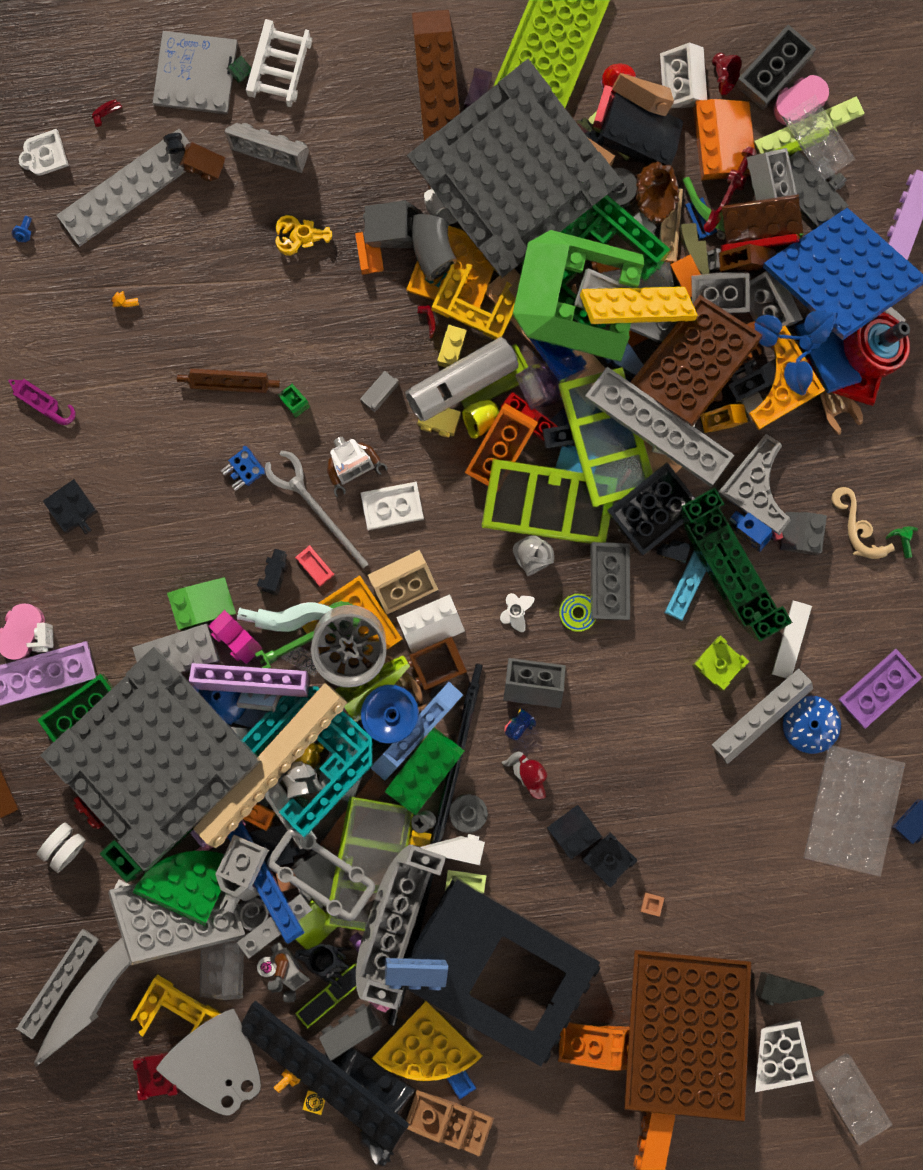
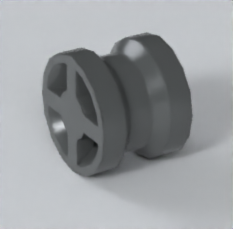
M424 810L420 814L413 816L411 821L412 827L416 832L424 833L435 826L436 818L431 811Z

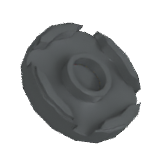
M471 794L461 795L456 798L451 804L449 811L450 821L453 826L465 833L481 829L488 816L487 807L483 800Z

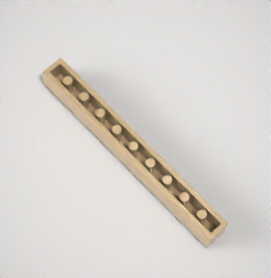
M324 683L258 756L262 762L213 807L193 830L207 845L217 848L223 844L230 832L238 827L239 822L251 813L252 808L257 802H260L265 797L267 791L277 784L278 779L291 768V765L297 758L304 754L305 749L316 741L322 730L330 725L331 720L343 711L347 702L332 687Z

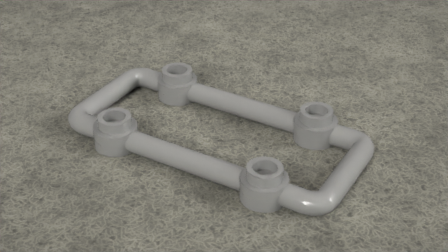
M290 829L285 833L268 859V867L277 873L278 879L281 882H290L324 905L330 915H339L347 921H352L359 915L375 890L374 882L365 876L362 868L350 866L316 843L313 835L308 834L304 838L295 829ZM292 837L300 841L302 848L314 850L348 873L352 882H361L367 886L350 913L342 909V904L338 900H329L295 877L291 868L280 867L275 863Z

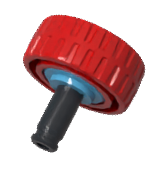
M881 313L844 339V351L849 363L857 372L869 378H881L895 372L904 365L909 356L910 341L908 335L910 327L906 322H899L895 317L887 313Z

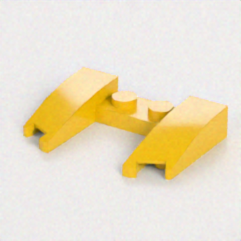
M452 264L431 310L483 332V335L494 340L499 337L502 338L511 320L516 299L509 291L512 285L509 282L506 283L492 314L458 298L472 265L466 264V269H454V264Z
M157 975L130 1020H138L143 1028L139 1031V1034L144 1036L161 1006H164L194 1024L195 1026L191 1031L193 1032L205 1022L221 1014V1012L209 1005L204 1006L173 987V983Z

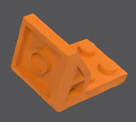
M570 1022L566 1029H562L560 1033L558 1062L606 1070H627L629 1027H598Z

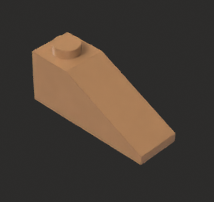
M623 73L619 74L612 87L613 91L640 107L662 116L667 115L674 103L670 88Z

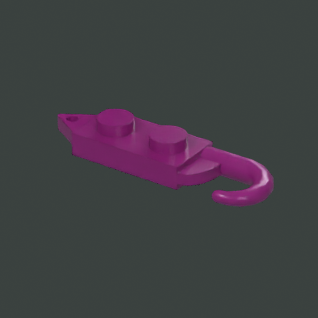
M24 378L23 380H8L14 391L13 395L57 424L68 425L74 420L76 416L75 409L71 405H68L71 412L70 416L62 418L56 414L59 406L56 399Z

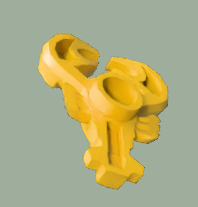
M285 215L277 221L276 233L279 235L282 228H285L282 231L283 234L288 233L292 229L293 231L289 236L290 240L286 237L282 238L284 243L277 236L275 241L276 247L284 255H293L301 245L304 248L312 247L313 242L324 239L326 243L330 242L332 231H330L329 227H326L324 230L313 228L314 222L309 220H303L304 225H301L294 216Z

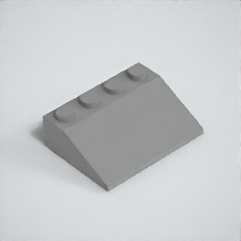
M235 123L225 130L231 150L302 173L309 154L305 143L289 141L283 135H271L265 129L256 130L247 123Z

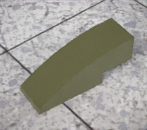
M696 223L681 224L679 232L685 255L691 254L701 275L709 274L706 241H698Z

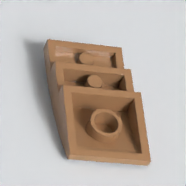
M417 1090L406 1121L410 1124L407 1129L436 1142H442L454 1148L463 1149L474 1155L481 1156L494 1118L460 1104Z

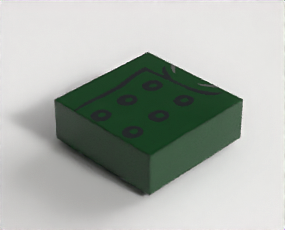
M240 56L226 69L239 83L251 73L252 68Z

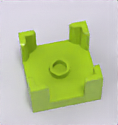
M721 635L714 640L692 666L720 691H723L736 674L749 663V660L743 655L740 656L726 644L727 641Z

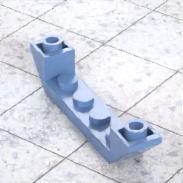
M448 682L419 714L418 722L413 732L404 740L393 743L371 766V769L385 781L463 694Z

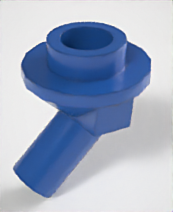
M25 215L21 226L16 225L12 230V236L17 241H29L31 231L28 230V227L32 220L31 217Z

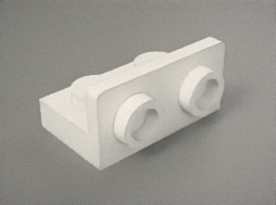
M37 623V628L34 629L35 639H38V642L26 643V646L37 653L48 652L49 648H53V625Z

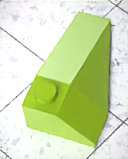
M401 656L383 664L379 673L369 682L356 687L340 686L335 689L347 702L344 708L355 722L361 720V709L366 697L380 686L394 685L410 665L405 657Z

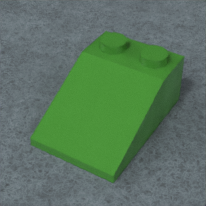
M225 577L167 593L178 630L180 631L212 622L224 610L230 615L236 614Z

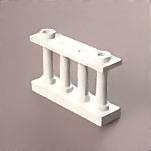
M265 19L246 87L249 97L255 98L256 92L262 91L286 97L287 106L291 107L292 102H295L297 99L298 91L296 87L307 48L310 49L312 45L309 30L305 29L304 36L300 37L276 31L273 21ZM276 38L300 44L299 54L296 55L271 48V39L274 40ZM273 56L296 62L294 72L267 66L265 64L266 57ZM266 73L291 80L289 90L262 84L260 81L261 74L264 75Z

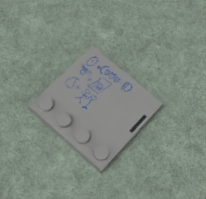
M163 31L153 105L228 114L233 76L226 68L236 59L237 40Z

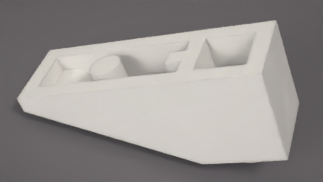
M468 834V837L460 836L420 848L446 856V858L480 865L485 842L480 841L479 836Z

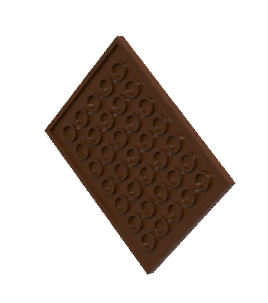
M640 950L634 951L624 1110L738 1122L745 1121L751 981L750 961Z

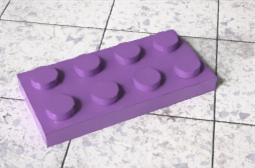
M894 649L838 700L857 722L866 729L922 677L897 649Z

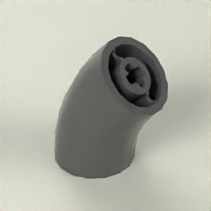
M417 214L414 215L412 224L414 252L423 274L428 281H433L448 272L451 265H455L457 262V258L449 243V222L438 216Z

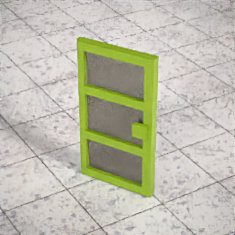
M493 459L482 528L589 544L592 542L606 543L610 514L607 510L612 507L613 502L593 507L582 472ZM593 474L599 497L615 493L617 478Z

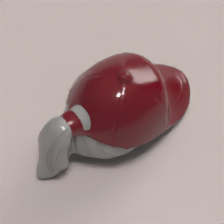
M515 752L507 760L502 761L504 766H513L514 774L522 781V785L527 787L533 798L544 799L546 797L543 783L548 775L540 762L526 758L522 752Z

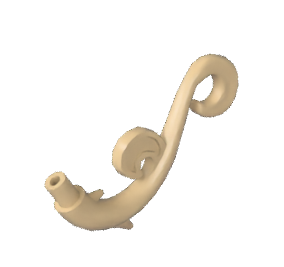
M846 487L836 489L831 498L835 507L847 509L848 505L842 504L840 498L843 495H848L851 499L848 535L851 544L856 550L853 555L880 559L894 551L895 548L892 543L885 547L872 545V548H869L859 540L857 530L861 529L863 531L860 535L861 538H868L873 532V527L866 520L856 522L857 503L854 492Z

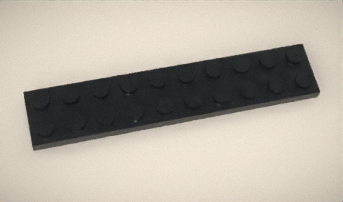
M254 1001L241 1023L242 1033L391 1153L410 1124L260 1003Z

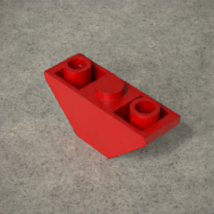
M511 392L500 407L502 408L506 403L537 421L538 424L532 435L544 440L542 429L558 427L513 392Z

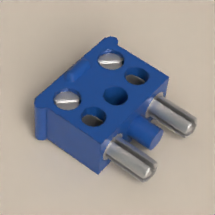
M243 446L240 452L228 460L230 464L221 470V473L226 475L235 469L236 471L231 474L233 480L239 476L241 477L239 481L232 485L235 491L244 484L249 486L262 475H266L265 469L247 446Z

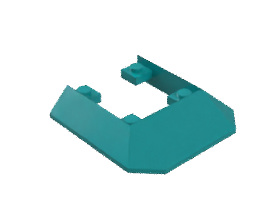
M318 686L309 687L308 697L282 696L277 703L275 711H268L242 740L258 757L320 688ZM344 711L337 714L331 720L330 725L323 729L317 738L332 754L319 768L331 781L305 808L291 798L279 811L304 838L372 766V737Z

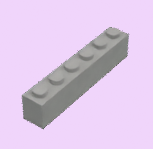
M798 668L712 744L714 751L726 764L730 763L813 690L812 681Z

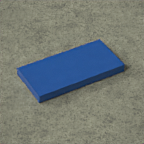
M804 323L794 328L798 336L809 334L805 330ZM831 331L828 339L821 343L818 349H813L810 354H807L826 393L859 383L862 380L859 372L851 366L845 355L843 340L833 331Z

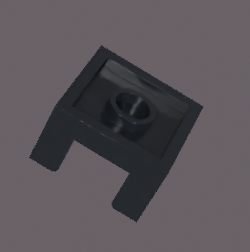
M608 832L582 858L610 888L629 867H632L638 861L611 832Z

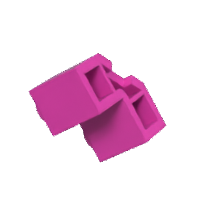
M225 610L209 625V628L213 631L211 635L218 642L222 640L232 650L230 654L237 661L241 659L247 664L255 656V653L262 649L261 645Z

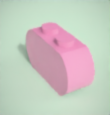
M810 75L805 79L803 77L798 79L790 89L786 87L781 90L774 104L776 119L781 124L790 126L823 107L829 95L827 83L818 76Z
M19 604L7 613L5 617L6 624L4 628L0 629V653L12 660H21L29 657L32 649L28 648L26 643L36 642L34 629L37 628V623L45 622L44 615L40 609L30 604Z

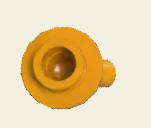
M124 291L121 293L116 292L111 300L113 302L112 307L139 306L138 298L126 300Z
M285 1069L281 1074L284 1078L274 1086V1089L280 1093L288 1084L293 1087L300 1080Z

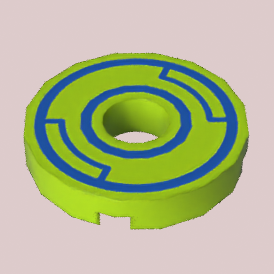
M584 594L568 596L560 606L559 616L561 622L567 629L573 632L588 630L596 621L591 619V598ZM577 607L581 608L584 612L581 618H576L573 615V610Z

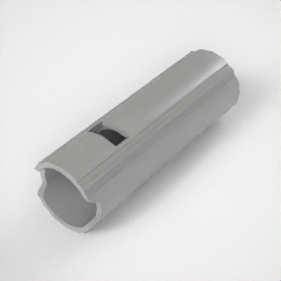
M499 337L405 391V396L420 421L429 420L518 369L517 356L506 339ZM437 386H439V388H440V390L442 391L444 397H442V395H441V393L439 392Z

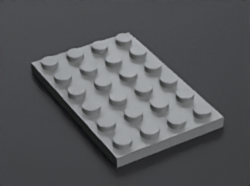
M137 884L111 889L108 892L130 965L240 939L245 936L237 909L235 908L233 914L219 907L225 897L226 892L224 891L220 892L205 926L134 894L133 890Z

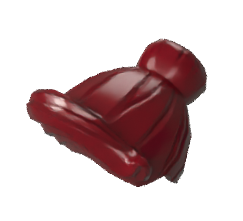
M719 52L713 57L712 65L716 67L719 92L722 95H727L732 91L740 77L742 60L738 55L725 56V54Z

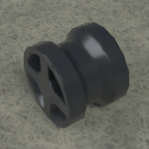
M170 133L163 137L167 145V154H177L185 150L181 142V133Z

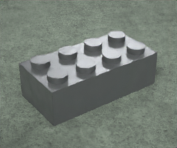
M787 25L738 78L735 87L764 110L813 57L816 48L790 25Z

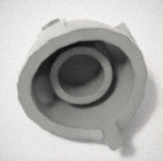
M258 897L241 901L236 906L242 926L249 931H253L268 919L269 911L263 900Z

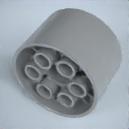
M343 605L328 611L318 621L313 634L311 655L315 668L324 679L337 686L356 687L372 680L381 670L386 658V635L380 620L369 610L356 605ZM354 617L360 619L356 626L353 625ZM347 620L350 622V626L344 629L339 623ZM333 622L337 629L330 628L328 624ZM366 626L369 631L366 634H361L358 628ZM329 633H333L336 636V639L332 642L325 638ZM376 634L379 637V640H368L369 637ZM345 642L348 644L353 643V650H351L350 648L345 649ZM366 644H370L373 647V650L369 653L362 649ZM318 647H330V649L320 654ZM338 652L341 657L338 660H333L330 654ZM352 657L357 658L359 663L351 665L348 660ZM363 657L373 663L369 668L362 661ZM341 662L345 664L344 674L337 672Z

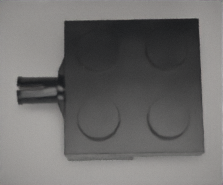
M75 479L43 500V503L65 533H69L77 526H80L85 535L92 531L86 520L96 514L98 510Z

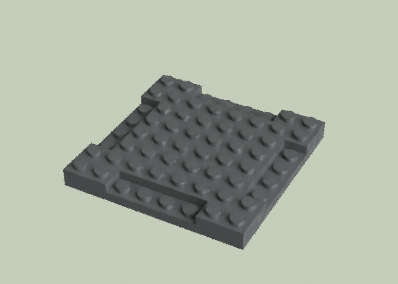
M529 59L525 60L500 80L497 85L407 155L409 161L501 279L524 261L528 242L550 230L561 232L623 182L554 95L551 87Z
M156 647L148 651L113 689L40 755L64 783L68 784L112 832L119 840L118 843L143 871L149 870L262 762Z

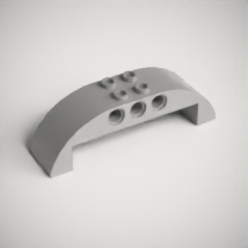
M408 845L395 857L389 866L377 891L359 948L356 965V987L360 999L397 1010L403 990L391 989L389 985H385L386 958L403 959L430 874H441L446 856Z

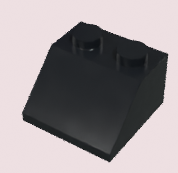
M576 805L547 827L569 859H573L602 837L579 805Z

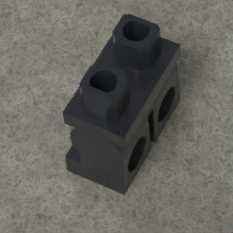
M274 549L272 558L267 557L265 579H259L257 583L260 591L279 595L284 572L287 573L288 570L286 564L288 555L285 551Z

